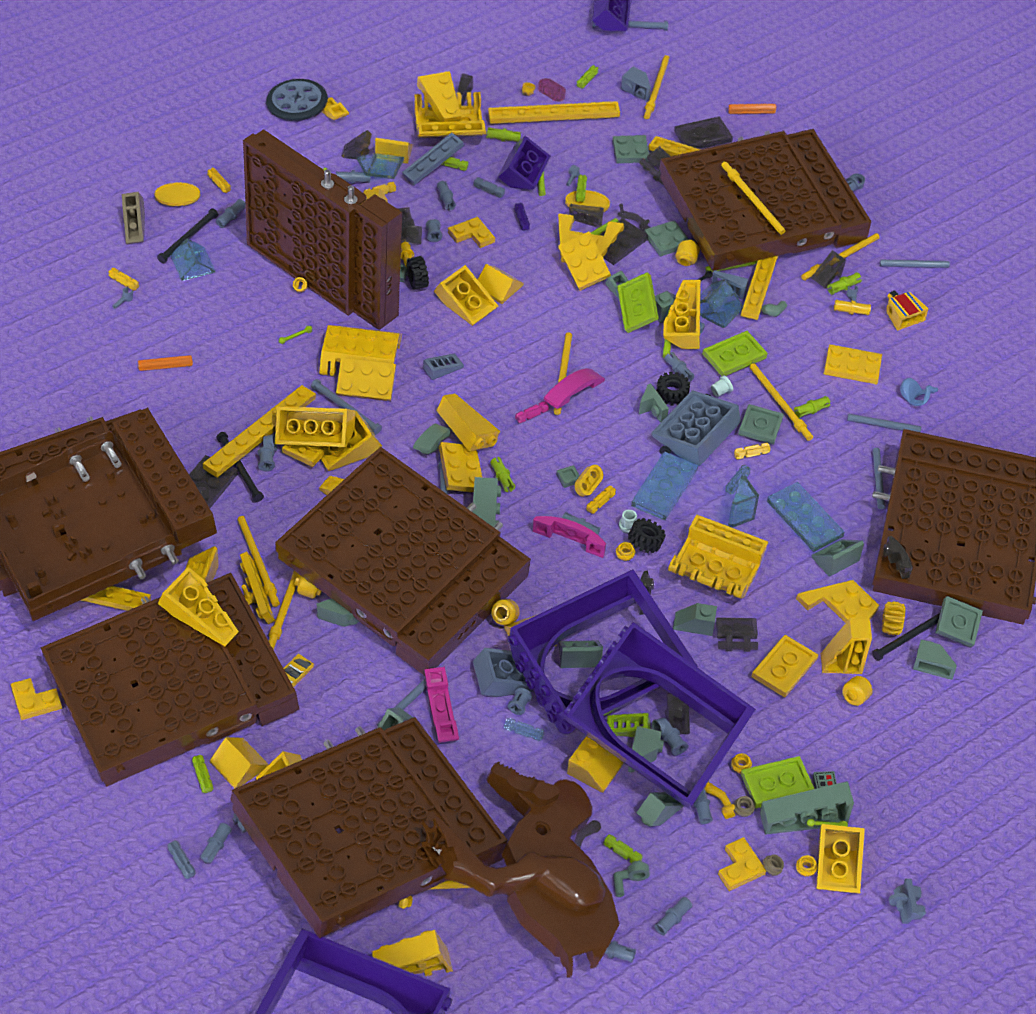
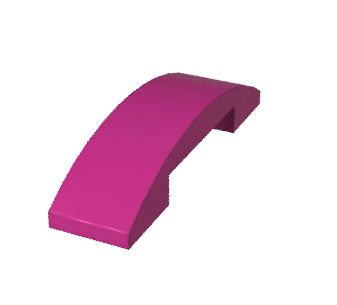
M589 368L578 370L557 383L544 396V400L556 409H559L569 403L572 395L588 386L596 387L604 382L605 378Z
M536 516L533 519V532L548 538L553 533L586 545L585 552L604 558L606 543L589 528L559 517Z
M445 667L425 669L429 705L438 743L459 740L448 691Z

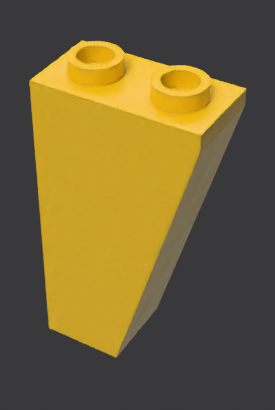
M457 394L443 395L436 411L469 451L493 447L496 444L500 430Z

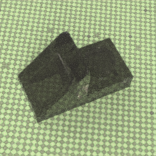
M366 130L345 144L341 156L347 159L366 161L370 152L368 147L371 143L372 133Z
M406 222L402 223L401 243L408 242L409 244L420 245L422 241V226H412Z
M832 250L811 278L826 289L827 285L836 276L838 278L841 277L846 259Z
M667 693L666 719L672 728H677L680 731V734H690L689 706L671 693Z

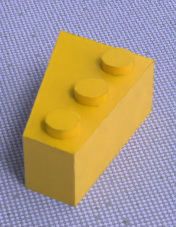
M450 71L418 76L417 87L424 94L426 101L433 108V112L439 121H461V113Z
M849 618L820 653L822 673H863L872 641L870 619Z
M435 930L424 931L418 936L404 938L397 943L383 945L379 949L372 951L374 958L413 974L425 973V976H431L432 971L445 969L446 973L453 972L448 948Z

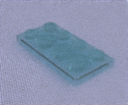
M664 451L635 495L631 506L666 521L696 474L698 465Z
M798 482L768 496V504L813 552L844 537V530Z

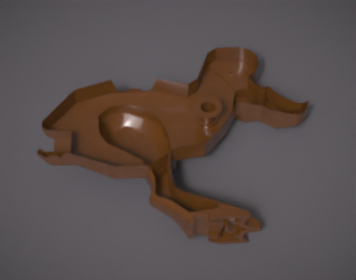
M497 762L492 766L486 780L504 800L511 803L524 816L517 823L501 854L506 866L494 868L482 863L458 835L439 817H434L433 821L425 820L422 822L427 837L426 841L421 842V845L436 869L442 868L446 873V880L469 886L487 897H492L496 894L507 895V902L520 925L553 953L555 957L561 959L562 966L566 968L567 978L573 975V956L586 953L587 959L590 962V968H596L620 923L612 893L592 860L571 839V836L586 826L592 816L593 807L584 789L574 781L559 780L552 785L545 783L544 780L535 779V776L519 775L516 769L508 768V766L504 767V764L500 765V762Z

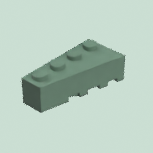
M475 477L473 503L476 504L477 508L473 513L493 527L499 522V520H496V514L500 515V503H497V497H501V486H498V478Z
M848 781L763 801L760 816L765 835L820 829L819 825L809 827L807 825L808 819L823 822H840L843 820L848 823L854 801Z

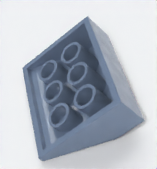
M692 390L654 429L651 435L683 460L701 466L740 424L739 405Z

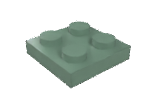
M646 135L613 136L612 142L616 163L650 162Z
M675 220L644 230L645 237L660 257L676 252L680 242L689 240Z
M748 404L738 435L774 444L784 414Z
M946 596L943 600L935 633L968 647H973L983 611Z

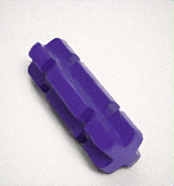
M521 202L519 204L516 203L514 210L517 213L516 216L523 231L529 230L530 223L524 205Z

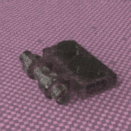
M659 146L647 155L648 162L642 158L639 163L643 166L642 169L649 172L656 182L659 181L663 185L660 179V160L671 156Z
M756 618L716 619L717 638H725V641H718V649H725L726 651L739 649L744 652L758 650V642L750 641V639H757L758 636ZM732 639H743V642H735Z

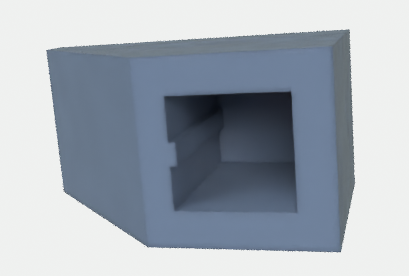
M635 67L630 68L622 76L621 89L645 101H649L651 86L647 73Z

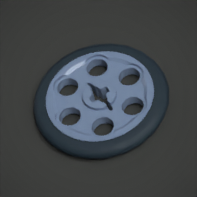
M309 79L283 81L274 86L266 97V105L269 111L278 118L290 121H300L314 117L325 108L328 102V94L323 86Z

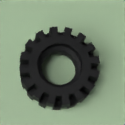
M422 256L407 258L406 269L412 289L428 287L429 277L424 258Z
M669 372V375L664 373L657 381L656 391L662 400H665V404L670 402L672 406H674V403L678 405L689 394L690 381L688 382V378H684L683 374L679 376V372L675 374ZM668 387H676L679 390H670Z
M639 518L637 521H634L628 533V540H630L631 544H634L635 548L639 547L640 551L645 550V553H649V551L654 553L660 549L666 534H664L665 530L661 529V525L657 526V522L654 521L652 523L651 519L646 521L645 518L641 520Z

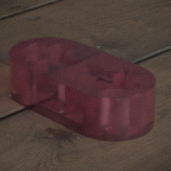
M543 78L539 81V91L554 101L565 99L566 89L549 78Z

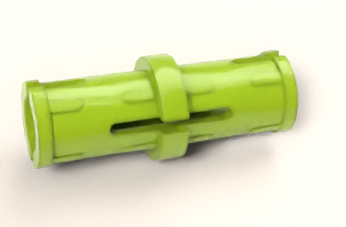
M488 127L487 138L499 139L502 142H505V140L518 142L521 139V132L510 131L506 128L494 129Z
M856 272L850 276L841 277L838 281L827 285V288L832 287L828 289V292L833 295L844 289L847 290L848 286L851 287L861 283L862 279L857 280L861 278V275Z
M827 396L817 400L811 399L803 405L794 407V410H797L794 413L798 418L811 413L815 414L821 409L830 407V404H827L830 403V399Z
M496 457L493 458L490 464L496 473L495 477L501 482L505 492H512L516 485L510 477L509 469L504 466L500 457H497L498 461Z

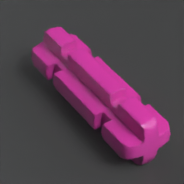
M542 401L538 405L535 404L516 413L515 419L518 423L525 422L526 419L529 420L548 411L549 405L546 401Z

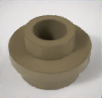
M741 796L734 802V811L738 815L747 817L753 814L755 804L750 797Z
M773 854L764 858L763 866L769 874L777 876L783 871L784 862L778 855Z

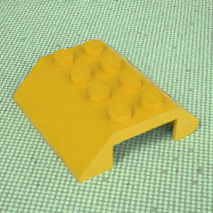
M467 92L466 95L467 106H461L462 96L461 93H457L456 97L461 113V121L440 122L433 112V108L428 107L425 96L424 107H422V94H414L417 137H447L451 133L457 137L484 136L486 128L481 114V93L473 92V106H471V92Z
M328 325L321 351L319 374L328 375L329 361H331L330 376H334L336 373V362H341V358L394 364L397 348L400 349L402 333Z
M696 514L689 527L688 537L678 556L674 555L668 571L675 574L678 573L680 576L686 575L693 581L697 580L696 582L711 588L715 587L716 590H725L727 594H733L734 597L742 599L745 597L759 570L768 541Z

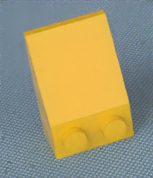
M466 265L439 283L434 290L444 305L472 326L498 307V304Z
M356 411L355 428L347 447H315L324 451V456L321 460L327 470L331 471L369 457L382 445L367 422Z
M821 824L816 889L860 893L865 828Z

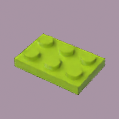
M648 272L617 286L626 332L630 333L659 319L652 278Z
M748 331L703 349L702 352L703 356L721 376H727L753 363L764 360L768 355Z
M800 756L741 770V777L755 804V809L760 808L763 801L814 789Z

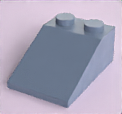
M484 648L473 660L481 695L494 697L515 695L517 688H525L533 692L532 689L528 688L524 675L516 669L511 651Z

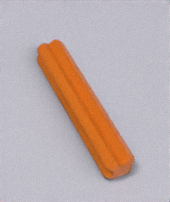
M729 104L728 112L729 114L776 113V104Z
M191 355L138 361L139 371L193 365Z

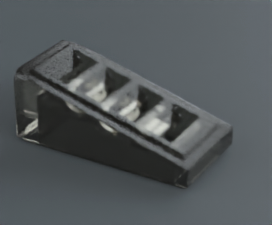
M464 73L461 74L457 92L461 93L462 96L461 106L466 101L467 92H472L473 76Z
M570 204L569 215L574 216V221L597 228L602 226L603 207Z

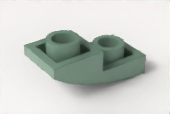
M433 424L422 433L414 443L413 448L423 454H430L439 449L440 441L450 436L451 429Z

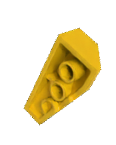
M682 280L674 303L671 305L668 316L664 320L663 338L681 349H700L701 280Z
M187 567L162 593L158 604L173 617L219 644L226 646L239 631L227 613L221 609L217 603V598L207 588L208 585L205 580Z

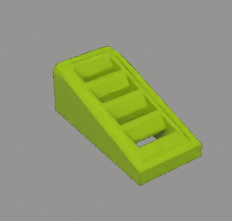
M648 713L607 715V724L616 736L635 737L637 726L640 727V724H643L641 727L650 729V718ZM614 722H618V728H614Z

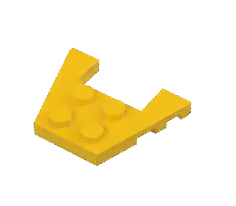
M558 214L560 244L584 234L571 231L574 223L573 215ZM609 221L604 236L591 234L602 257L607 253L611 243L615 242L617 235L624 230V223ZM561 254V260H562V262H563V263H566L565 260H564V258H563V256H562V254Z
M854 580L801 592L796 597V600L807 610L824 602L845 623L849 618L871 620L879 609V604Z

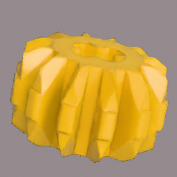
M895 601L885 604L881 626L883 633L888 635L901 634L905 622L906 609L904 604Z

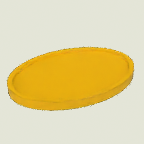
M176 182L158 187L154 195L155 199L164 205L184 206L196 202L200 198V190L192 184Z
M586 190L584 202L576 201L577 191L567 194L565 198L566 205L580 213L599 214L607 211L610 207V200L605 195L595 191Z

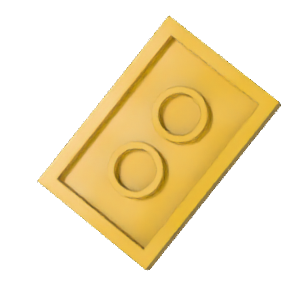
M590 231L558 245L579 291L611 276Z
M829 344L824 375L877 384L882 354Z
M341 358L336 394L391 401L396 364Z
M441 442L439 452L446 490L474 492L475 477H482L477 450L469 451L463 444Z
M784 635L752 672L751 677L785 698L816 662L818 654L789 636Z

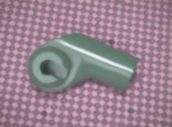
M780 301L777 305H763L762 313L777 317L787 308V303Z

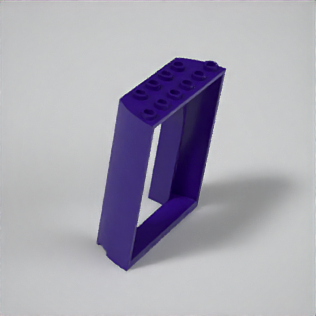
M634 569L523 621L510 629L508 642L516 669L524 675L528 688L534 691L538 704L544 707L549 721L554 723L560 733L569 734L577 730L564 720L565 715H563V712L574 697L555 690L544 674V665L548 653L558 642L567 636L636 602L662 642L698 667ZM641 679L611 695L601 697L600 704L603 715L605 716L661 688V686Z
M632 622L629 628L627 626L623 627L618 635L621 637L619 642L614 641L574 696L563 712V715H565L564 720L689 809L693 806L756 709L639 625ZM620 677H636L651 681L670 692L727 733V736L691 790H688L628 747L614 734L607 724L601 709L600 685L603 682Z
M301 929L255 1014L273 1013L295 970L376 1002L390 1010L393 1014H445L452 1004V998H449L450 988L327 938H318L315 933Z

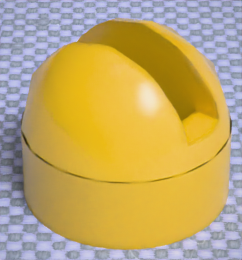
M524 82L522 85L523 94L526 95L527 93V96H531L536 86L532 83Z
M302 277L296 278L293 281L294 290L299 293L304 292L307 289L306 280ZM300 282H303L302 288L299 289Z

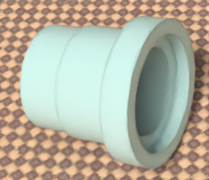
M723 375L719 381L711 385V390L716 397H719L725 393L732 392L733 386L731 381Z
M625 510L623 512L622 518L619 521V529L622 532L629 533L634 521H637L635 511Z

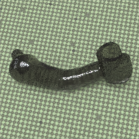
M619 204L621 211L618 213L619 217L640 223L639 228L643 233L645 229L651 228L648 226V223H650L649 219L644 220L636 213L624 211L623 204Z
M597 820L589 822L577 832L574 842L581 848L585 837L600 831L601 823Z

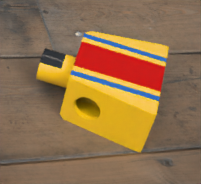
M893 290L888 294L889 300L886 312L897 331L926 320L929 308L911 292L899 295Z

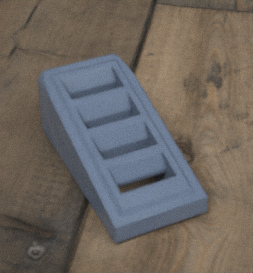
M714 270L711 285L743 299L748 279Z
M455 353L423 360V369L431 380L464 368L463 363Z

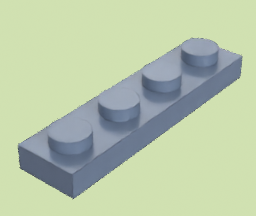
M453 133L449 134L402 172L403 177L413 185H416L464 146L463 141Z

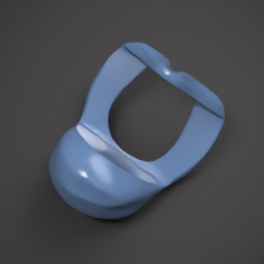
M913 378L904 379L900 386L902 396L913 406L924 405L929 400L930 393L934 394L938 391V388L931 385L922 390ZM925 394L924 400H915L919 395Z

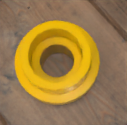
M622 542L616 548V555L621 560H631L635 556V549L631 543Z
M740 753L733 757L731 767L735 772L741 773V770L752 767V761L748 755Z
M804 855L796 862V870L803 876H812L817 871L818 865L812 856Z

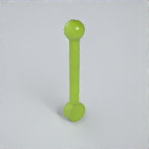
M306 326L304 330L285 338L280 337L279 343L284 344L287 340L296 336L311 333L312 327Z
M807 820L809 827L814 825L821 826V824L848 827V823L843 820L840 822Z

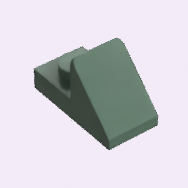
M650 383L647 385L641 399L639 414L651 411L653 416L657 417L661 423L668 416L669 408Z

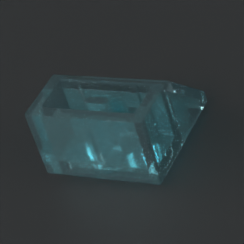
M726 279L711 283L700 295L701 317L721 328H725L743 308V305Z

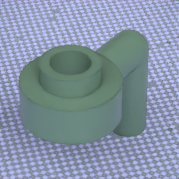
M635 861L628 866V870L614 873L617 897L624 896L623 879L629 878L633 881H642L650 876L648 864L643 861Z

